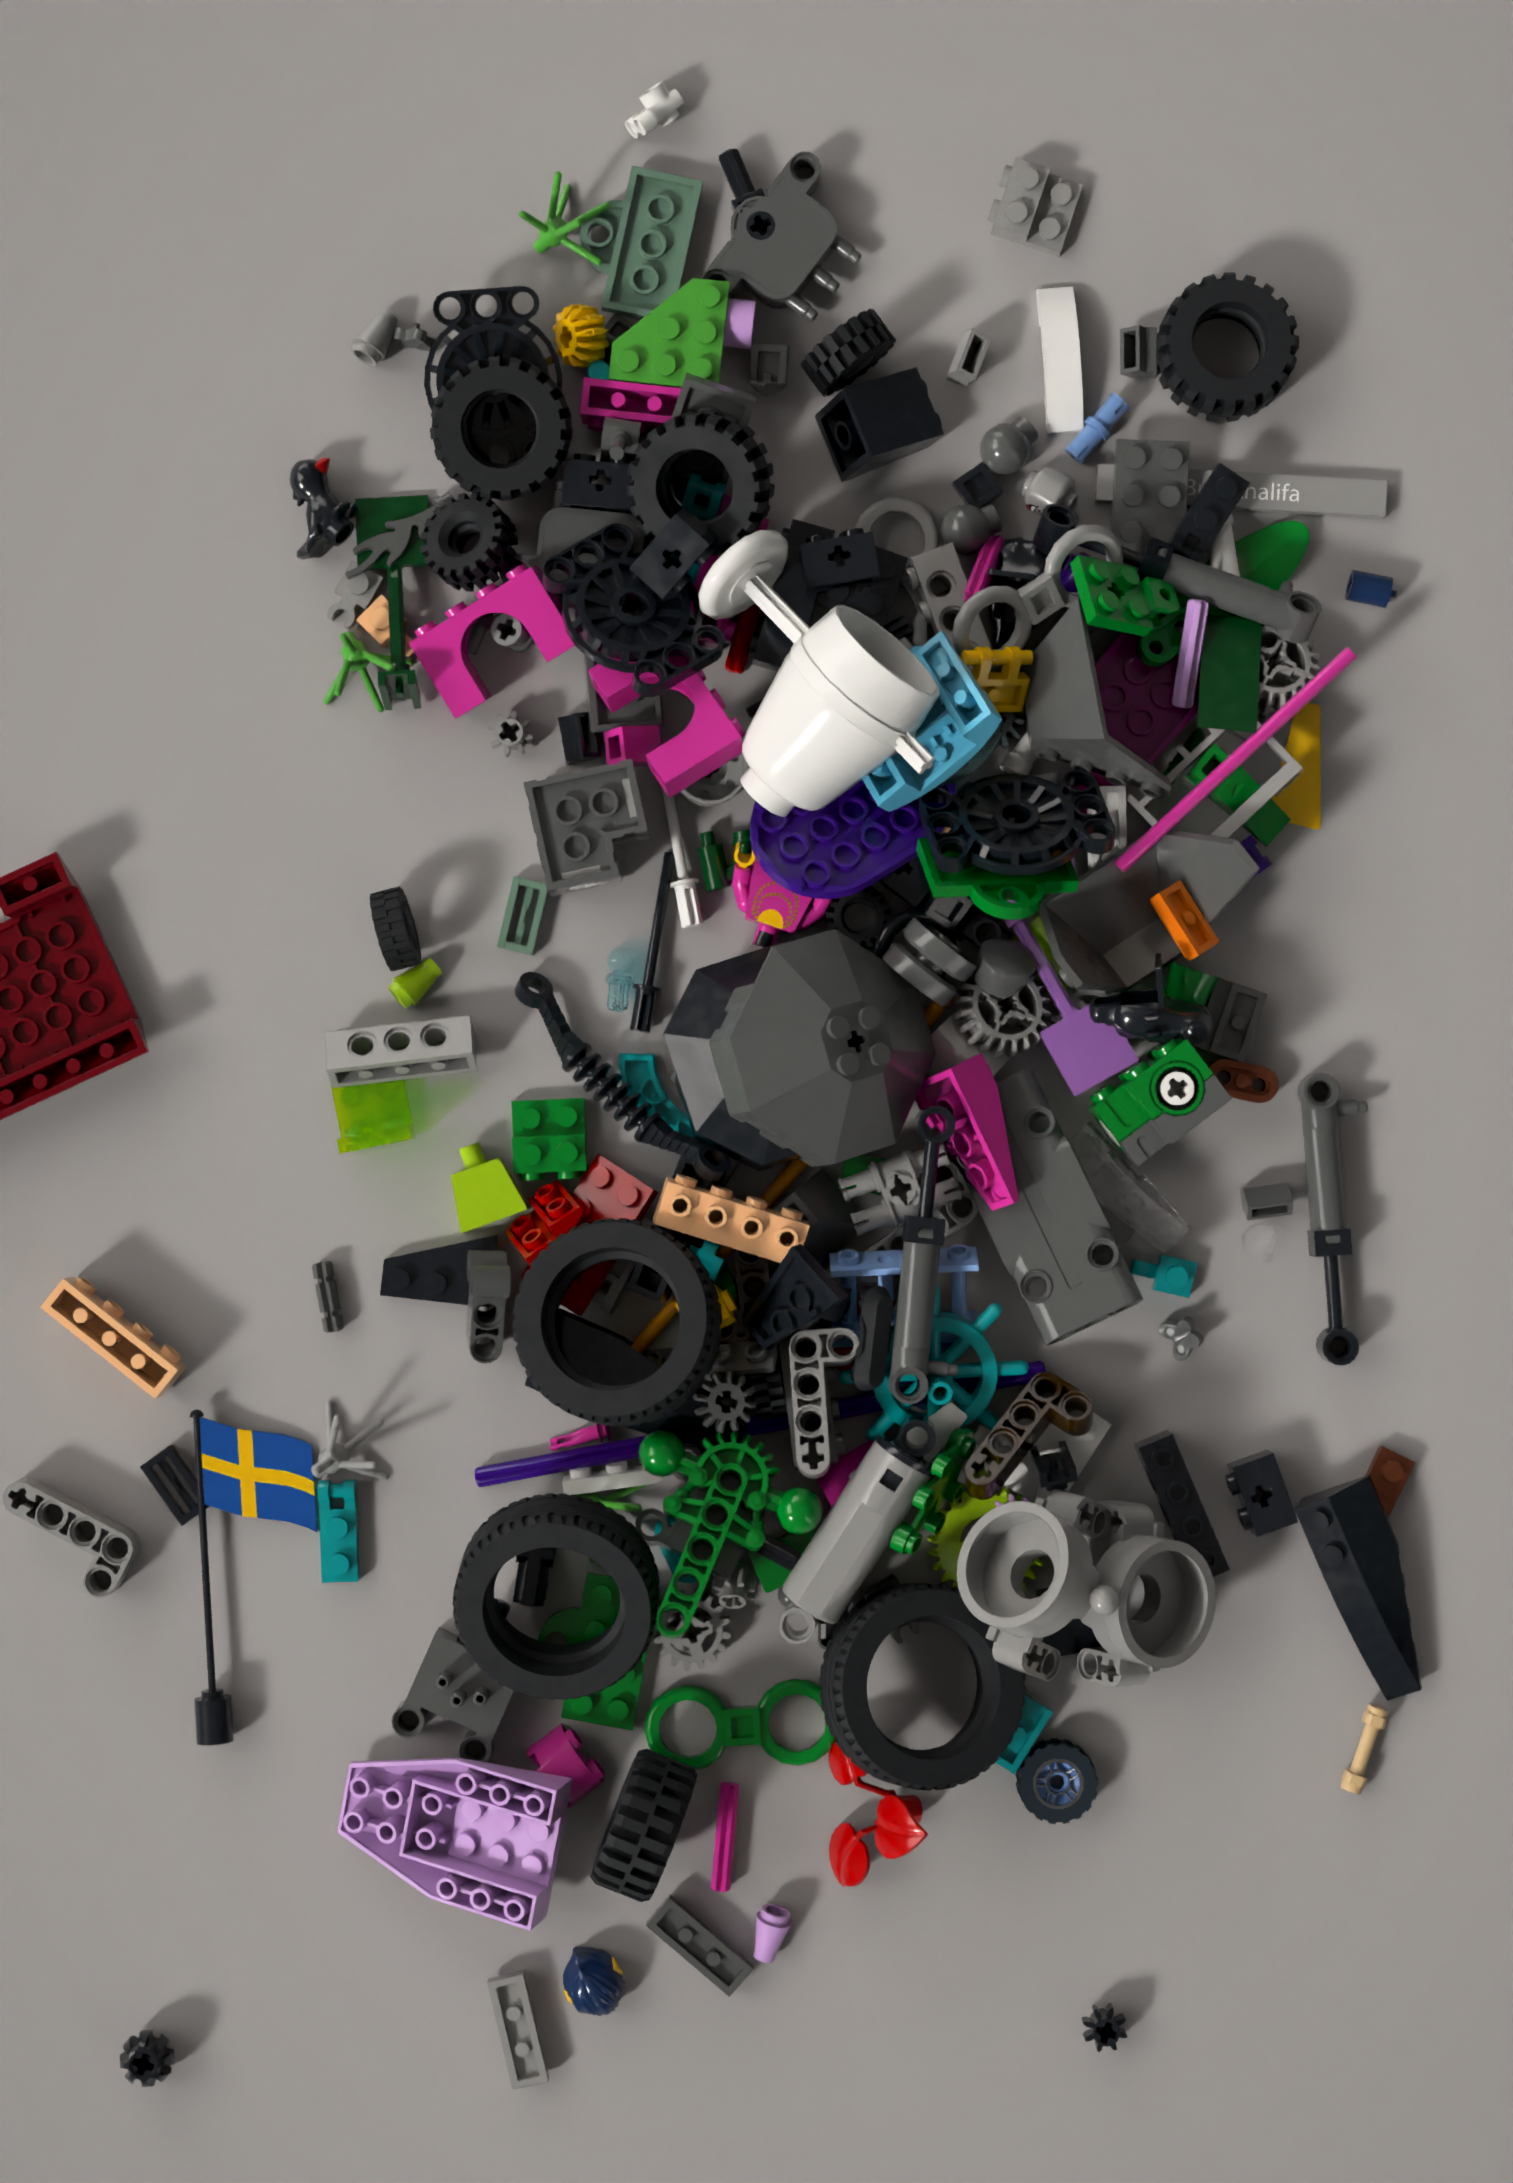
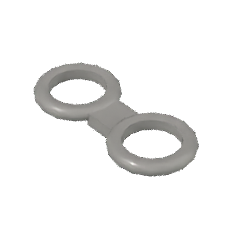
M888 497L873 503L860 515L855 527L863 528L864 533H867L879 517L889 513H903L912 517L921 527L924 535L922 553L937 548L939 544V532L933 517L922 505L907 498ZM904 570L900 584L917 610L912 622V643L914 646H923L928 642L926 638L927 624L924 623L918 604L923 601L918 588L912 590ZM935 579L930 582V590L935 596L944 597L949 594V589L942 579ZM986 606L979 612V616L993 650L992 639L995 627L990 620L989 607Z
M1081 525L1069 530L1054 543L1046 558L1044 573L1018 590L1008 586H990L970 597L957 614L952 633L954 647L960 658L964 650H974L970 644L969 632L975 616L984 607L995 602L1010 604L1014 608L1016 616L1013 634L1009 641L997 650H1003L1007 646H1018L1020 650H1023L1030 637L1032 624L1035 626L1063 606L1070 608L1077 598H1080L1078 592L1065 590L1060 577L1062 563L1074 547L1086 541L1100 542L1105 548L1106 561L1123 564L1121 544L1112 531L1100 525ZM991 665V669H995L1002 665Z

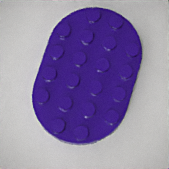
M953 776L937 786L953 795L956 794ZM863 780L859 781L824 808L809 811L794 806L786 817H780L771 813L755 801L750 820L751 847L758 863L768 876L787 890L802 896L818 899L842 898L864 890L918 856L916 851L918 838H926L918 812L919 798L888 812L877 806ZM930 802L926 804L927 806L932 808H940L944 806L942 803ZM937 827L935 830L945 833L948 827Z

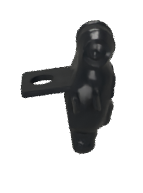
M1022 537L1006 539L999 553L997 570L988 569L987 575L993 579L989 587L1008 586L1015 590L1020 589L1044 573L1048 555L1039 551L1033 544V540H1025ZM995 602L989 605L990 620L995 627L992 640L996 650L1009 641L1015 630V611L1006 602ZM1032 624L1031 631H1033L1038 626V624H1036L1035 626Z
M1161 953L1155 955L1157 989H1142L1121 992L1112 996H1100L1094 998L1089 1005L1090 1018L1094 1023L1114 1026L1118 1035L1126 1038L1147 1039L1151 1043L1157 1042L1159 1044H1166L1173 1038L1175 1040L1187 1039L1192 1044H1198L1207 1040L1213 1032V1016L1206 1006L1195 1002L1177 1000L1166 995Z

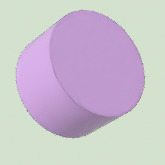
M728 299L724 347L751 350L756 301Z

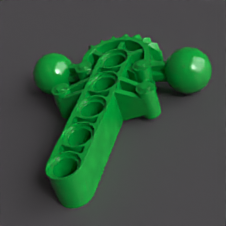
M653 1431L645 1436L640 1443L638 1456L645 1471L659 1477L670 1476L675 1472L689 1477L688 1482L683 1488L679 1487L663 1501V1512L665 1515L693 1527L657 1613L656 1626L659 1633L665 1638L678 1639L687 1632L724 1541L744 1547L750 1551H758L762 1548L765 1537L763 1534V1522L760 1521V1513L764 1508L775 1512L781 1526L790 1533H809L821 1521L823 1508L816 1493L803 1487L790 1488L783 1492L769 1486V1477L778 1475L780 1472L779 1467L767 1468L766 1465L773 1461L774 1455L769 1453L761 1458L759 1454L763 1451L765 1445L759 1442L754 1449L750 1448L752 1436L749 1434L745 1436L743 1444L736 1443L738 1438L736 1431L731 1432L730 1442L726 1443L723 1434L716 1433L717 1445L715 1446L706 1437L702 1440L706 1451L700 1457L686 1452L681 1439L671 1431ZM726 1473H733L739 1477L741 1485L734 1491H728L721 1486L720 1478ZM693 1489H709L705 1500L691 1499L689 1494ZM740 1502L746 1510L751 1512V1521L746 1522L736 1514ZM718 1507L723 1509L727 1516L725 1523L718 1526L710 1524L705 1515L710 1508ZM701 1541L708 1543L713 1552L710 1558L703 1561L696 1559L691 1551L692 1546ZM684 1576L693 1577L698 1583L696 1593L688 1596L680 1593L677 1589V1582L680 1578ZM669 1611H677L682 1615L684 1624L678 1630H668L663 1625V1616Z

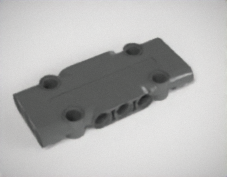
M1026 1069L996 1083L1019 1201L992 1211L969 1179L967 1186L1010 1276L1015 1278L1020 1294L1025 1299L1045 1344L1051 1345L1140 1303L1143 1297L1111 1233L1112 1227L1067 1135L1063 1134L1033 1070ZM1041 1116L1048 1117L1050 1120L1049 1128L1044 1133H1034L1032 1130L1034 1120ZM956 1154L957 1161L966 1175L967 1167L958 1154ZM1102 1247H1110L1114 1252L1113 1260L1108 1265H1098L1095 1261L1096 1252ZM1036 1279H1044L1047 1285L1044 1295L1038 1298L1031 1297L1029 1294L1031 1282Z

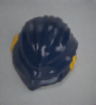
M588 1947L573 1948V1953L563 1973V1984L567 2000L575 2006L578 2012L602 2016L610 2014L618 2007L626 1988L622 1976L623 1971L618 1966L615 1957L600 1949Z

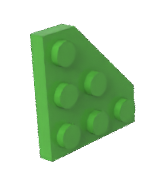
M692 278L612 342L608 379L681 388L687 372L719 384L730 282Z

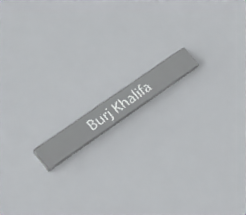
M1114 464L1097 465L1095 502L1112 503ZM1189 469L1187 508H1190L1213 470ZM1233 471L1250 482L1234 508L1237 511L1384 519L1386 517L1388 480Z

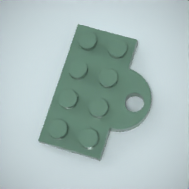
M632 166L625 200L606 201L610 204L607 210L582 224L580 233L581 246L600 258L602 264L598 266L589 260L587 261L596 270L608 275L601 305L602 311L642 319L681 288L703 181ZM596 226L607 228L610 232L608 239L602 243L593 242L589 238L591 229Z

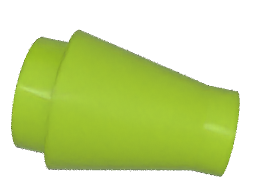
M428 957L421 964L392 978L393 983L387 988L394 998L407 1009L412 1004L416 1006L436 979L443 973L437 964Z

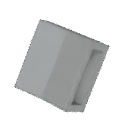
M973 328L964 331L946 379L968 387L969 382L975 381L992 338ZM970 345L977 347L970 368L966 371L962 369Z

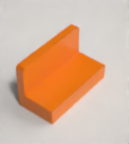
M1181 880L1150 898L1152 907L1186 960L1191 961L1220 942Z

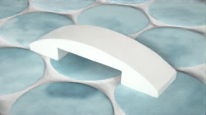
M1073 287L1037 289L1039 327H1041L1045 381L1044 403L1047 434L1080 432L1084 428L1083 386Z

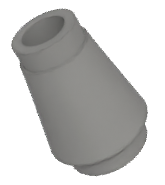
M379 309L377 314L352 340L354 346L351 352L353 355L370 366H376L379 361H383L398 322L396 316L385 309Z

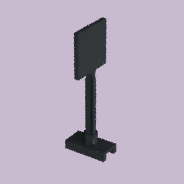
M1065 1440L1058 1441L1059 1452L1040 1455L1036 1445L1030 1449L1031 1461L1041 1488L1046 1487V1490L1049 1492L1054 1489L1065 1490L1068 1488V1483L1078 1481L1076 1466ZM1048 1588L1036 1589V1597L1041 1596ZM1072 1619L1059 1631L1043 1638V1642L1058 1649L1061 1656L1077 1654L1083 1648L1102 1647L1096 1639L1092 1628L1083 1624L1081 1619Z

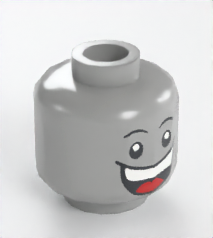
M1051 467L1032 471L1022 489V497L1025 498L1026 508L1040 516L1047 505L1060 504L1074 510L1078 501V495L1074 494V480Z

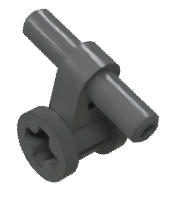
M494 613L483 615L473 625L468 637V653L473 655L477 654L487 629L491 631L493 639L498 644L516 652L526 651L534 643L525 626L516 618L504 613L498 617L493 616ZM515 629V635L511 636L512 630Z

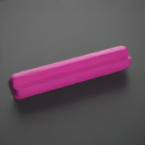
M990 535L988 541L981 547L964 590V602L976 592L989 587L992 578L987 573L988 569H996L999 561V553L1004 542L1001 535Z
M721 1782L719 1790L711 1880L712 1890L718 1892H728L731 1889L739 1798V1784L734 1782Z

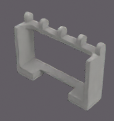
M1257 721V729H1259L1262 725ZM1207 728L1211 734L1191 753L1179 744L1175 749L1184 759L1167 775L1170 783L1178 778L1227 730ZM1273 736L1265 743L1280 757L1285 765L1212 832L1210 836L1230 838L1274 795L1277 797L1304 772L1303 767ZM1129 792L1126 795V800L1153 827L1158 821L1146 808L1155 798L1145 795L1138 801Z

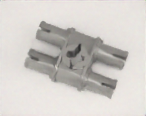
M940 1144L939 1154L946 1152L943 1144ZM925 1149L914 1153L903 1150L901 1155L876 1164L873 1161L868 1165L867 1170L838 1179L841 1189L856 1185L854 1188L842 1191L845 1202L874 1190L877 1193L881 1192L883 1198L880 1200L881 1204L850 1214L854 1224L868 1219L867 1222L854 1226L858 1236L888 1224L890 1228L898 1227L897 1224L904 1222V1215L918 1216L921 1185L919 1186L917 1179L919 1174L922 1173ZM947 1155L939 1156L938 1167L949 1165ZM894 1175L899 1178L901 1183L909 1184V1189L904 1191L905 1204L898 1195H891L890 1190L895 1187ZM954 1176L936 1184L933 1208L962 1199L958 1189L944 1194V1191L958 1187Z

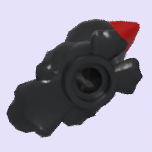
M322 458L318 461L314 459L300 460L291 469L289 481L293 490V499L298 500L297 506L299 507L305 501L307 502L306 519L309 533L306 542L297 551V557L302 560L321 558L325 544L341 545L350 537L354 529V524L350 519L355 517V513L359 508L354 503L351 504L348 501L340 503L329 491L327 472L330 458Z

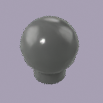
M1019 416L1011 424H998L989 429L983 436L980 444V455L987 468L1002 475L1019 471L1029 458L1030 445L1039 437L1035 427L1026 418Z
M970 504L958 505L950 509L944 516L940 529L941 537L944 544L953 542L957 554L971 555L981 549L988 541L990 535L1001 531V521L992 504L982 508Z

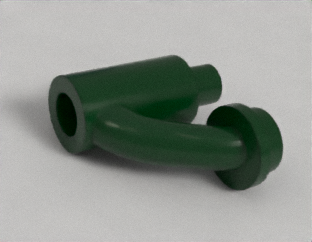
M750 829L733 833L734 840L732 845L736 846L737 842H741L740 852L750 854L752 849ZM714 831L700 833L702 847L698 848L697 851L706 891L711 892L731 887L735 859L727 867L722 843L716 844Z

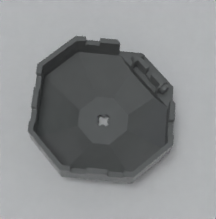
M836 929L771 947L755 982L734 989L724 1010L727 1012L720 1029L714 1031L709 1041L729 1115L741 1123L748 1122L760 1130V1135L783 1149L789 1148L802 1156L800 1160L811 1167L835 1164L896 1144L936 1054L918 989L885 961ZM852 1031H854L855 1036H861L863 1039V1043L858 1047L859 1052L856 1051L855 1047L848 1046L847 1040L852 1038Z

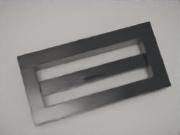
M170 1445L141 1465L140 1468L177 1521L183 1526L199 1514L198 1505L165 1458L167 1456L170 1458L198 1498L197 1479L175 1447ZM154 1465H159L190 1509V1512L185 1514L153 1468Z

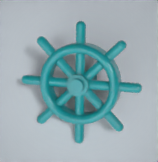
M937 1284L929 1360L953 1364L972 1346L977 1352L980 1362L957 1364L958 1375L956 1376L927 1375L929 1387L927 1391V1413L909 1409L912 1404L900 1402L891 1395L888 1389L887 1380L891 1371L889 1365L892 1360L895 1324L891 1326L890 1349L886 1359L884 1381L879 1387L874 1389L876 1398L884 1413L867 1429L866 1436L869 1440L875 1441L879 1433L884 1434L895 1422L901 1426L907 1418L912 1416L930 1417L941 1409L942 1405L948 1403L951 1398L960 1404L957 1407L967 1415V1419L959 1428L965 1427L975 1419L990 1431L994 1428L999 1419L986 1407L993 1397L997 1376L1024 1375L1029 1370V1365L1024 1360L996 1362L991 1345L983 1334L1002 1314L1001 1305L998 1303L990 1304L972 1323L955 1313L940 1311V1288ZM940 1331L959 1336L941 1354ZM842 1370L839 1374L840 1382L843 1384H855L850 1377V1373H853V1370ZM908 1374L900 1379V1381H914L903 1394H910L916 1389L917 1379L914 1375ZM979 1377L972 1394L968 1393L953 1380L955 1378ZM943 1447L934 1456L932 1461H934L940 1453L943 1454Z

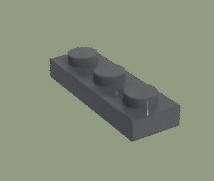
M671 1895L665 1899L646 1922V1926L729 1997L753 1970V1965Z

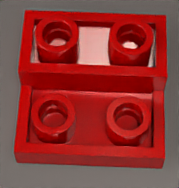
M558 1180L541 1186L535 1192V1195L527 1199L534 1211L528 1215L516 1218L511 1226L503 1230L530 1268V1264L536 1259L542 1249L546 1250L548 1244L562 1233L568 1234L569 1229L577 1225L583 1214L581 1207Z

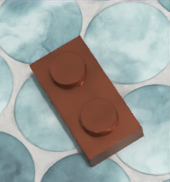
M1380 1445L1365 1476L1370 1475L1389 1518L1415 1462Z

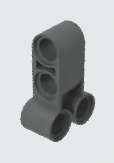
M469 1250L467 1256L469 1297L466 1335L473 1359L479 1363L486 1364L497 1360L502 1352L506 1298L510 1296L511 1271L510 1266L507 1265L506 1250ZM484 1304L494 1305L489 1311L478 1310ZM484 1337L492 1339L487 1344L481 1345L476 1343L479 1339Z

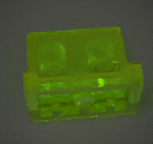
M405 1080L333 1088L331 1084L341 1138L336 1139L339 1154L416 1139Z

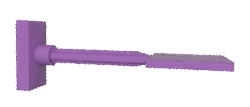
M1006 900L1007 902H1010V903H1017V902H1015V901H1013V900ZM1026 918L1016 920L1004 919L1008 928H1013L1021 944L1031 954L1036 964V971L1063 1017L1061 1021L1039 1032V1035L1074 1097L1138 1062L1139 1059L1127 1038L1119 1036L1114 1026L1094 1023L1090 1018L1089 1005L1080 1010L1075 1008L1026 922Z

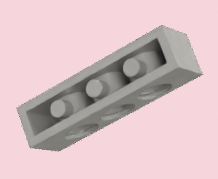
M953 542L911 557L908 562L910 568L905 569L912 590L918 588L923 602L919 603L918 607L924 623H931L935 635L943 631L954 647L953 632L944 627L942 619L946 614L953 613L957 615L962 605L965 603L963 598L965 596L964 590L967 580ZM935 579L944 580L949 586V594L944 597L935 596L930 590V582ZM978 613L970 626L969 640L971 647L975 649L978 646H988L991 649ZM967 666L972 673L973 666ZM997 667L995 669H990V672H1000V670Z
M449 1015L445 1018L433 1020L414 1019L408 1023L391 1025L379 1023L372 1027L358 1029L340 1028L337 1031L325 1032L326 1071L333 1088L478 1071L475 1032L470 1015ZM437 1042H443V1043H442L441 1045H439V1046H432L433 1044H435V1043H437ZM406 1046L405 1049L396 1051L399 1047ZM364 1051H370L368 1054L359 1055Z

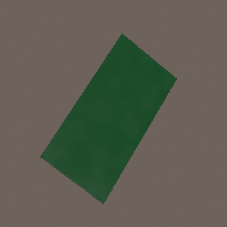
M1208 614L1201 654L1197 727L1257 733L1262 624L1247 618Z

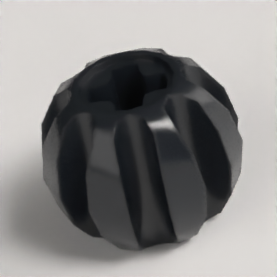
M153 2030L140 2031L139 2038L135 2035L130 2036L123 2044L125 2052L120 2054V2068L129 2071L125 2078L132 2084L135 2079H139L142 2087L154 2086L156 2079L160 2082L164 2081L171 2073L169 2065L175 2062L174 2049L166 2047L170 2039L163 2033L159 2038L154 2037ZM146 2054L150 2056L149 2062L145 2061Z

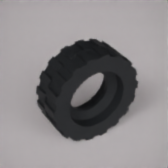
M398 886L371 893L370 908L382 955L390 971L421 964L418 934L403 889Z

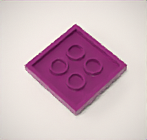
M1123 632L1095 663L1107 732L1109 736L1152 765L1197 714L1199 708L1200 674H1198L1193 706L1191 708H1179L1172 705L1171 701L1179 656L1176 655L1163 666L1150 667L1144 664L1137 655L1136 645L1141 636ZM1149 645L1150 651L1153 654H1158L1157 648Z

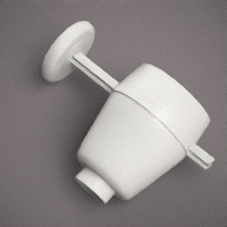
M771 529L756 531L730 546L714 562L704 577L698 596L701 611L716 620L731 618L744 612L756 603L794 643L743 738L742 753L749 768L740 778L744 789L756 802L771 813L780 817H786L794 806L809 811L824 808L897 752L918 774H922L926 769H930L934 764L933 760L935 757L914 736L940 693L938 684L920 660L896 637L861 612L845 605H837L810 628L771 588L782 573L788 558V542L786 538L776 530Z

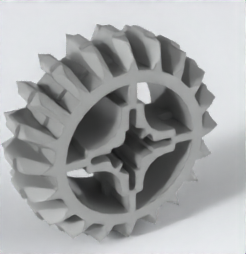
M1262 624L1261 646L1271 647H1261L1258 706L1262 707L1263 715L1269 714L1272 707L1277 712L1321 671V667L1316 665L1320 654L1311 652L1314 648V641L1303 643L1288 642L1277 635L1274 628ZM1272 658H1274L1275 661L1272 665L1274 669H1272L1271 673L1267 675L1269 669L1268 665L1270 664ZM1271 685H1278V686H1281V687H1280V688H1275V687H1270V686H1271Z
M973 973L965 983H961L957 987L956 991L961 996L954 999L953 1005L961 1010L954 1014L953 1019L964 1021V1025L959 1028V1033L968 1031L972 1035L968 1039V1044L972 1045L978 1041L981 1043L979 1047L980 1053H985L991 1047L993 1058L1001 1056L1003 1052L1007 1058L1015 1056L1017 1051L1022 1054L1030 1049V1045L1034 1046L1040 1041L1039 1032L1048 1028L1043 1021L1048 1020L1052 1013L1043 1008L1050 1003V998L1041 997L1040 995L1045 990V985L1039 984L1036 987L1033 983L1036 979V973L1029 977L1020 992L1018 991L1013 996L1006 998L991 995L981 989L974 981ZM1019 997L1021 998L1024 1006L1020 1003ZM1003 1001L1002 1005L1005 1007L1003 1011L1007 1013L1000 1018L1002 1012L999 1008L1002 1006H998V1004ZM980 1011L984 1014L986 1022L983 1020ZM1005 1024L1011 1027L1017 1025L1022 1028V1031L1017 1034L998 1032Z

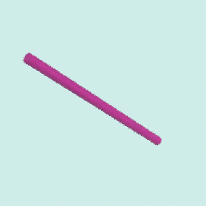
M1348 647L1338 654L1257 729V733H1253L1114 862L1117 867L1125 873L1357 658L1356 655Z

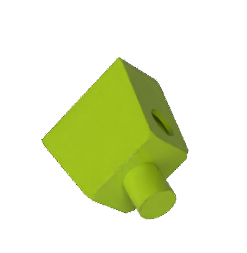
M479 1142L459 1149L466 1170L452 1174L451 1181L461 1233L530 1209L502 1157L486 1162Z

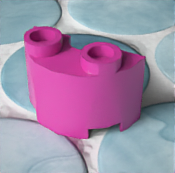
M561 1723L527 1748V1755L538 1766L536 1772L573 1778L567 1807L570 1808L605 1782L602 1779L605 1776V1772L595 1758L592 1757L590 1760H587L582 1755L579 1749L584 1745L580 1737L572 1728L566 1730Z

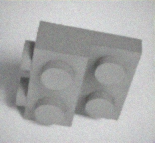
M1016 157L1013 167L1006 165L999 186L1005 188L1001 201L994 199L988 216V221L994 222L991 234L1059 257L1083 184L1050 174V168Z

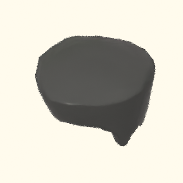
M989 939L981 945L975 961L977 968L973 972V978L987 993L1002 998L1011 997L1024 988L1026 981L1035 972L1036 964L1029 951L1019 942L1007 939Z

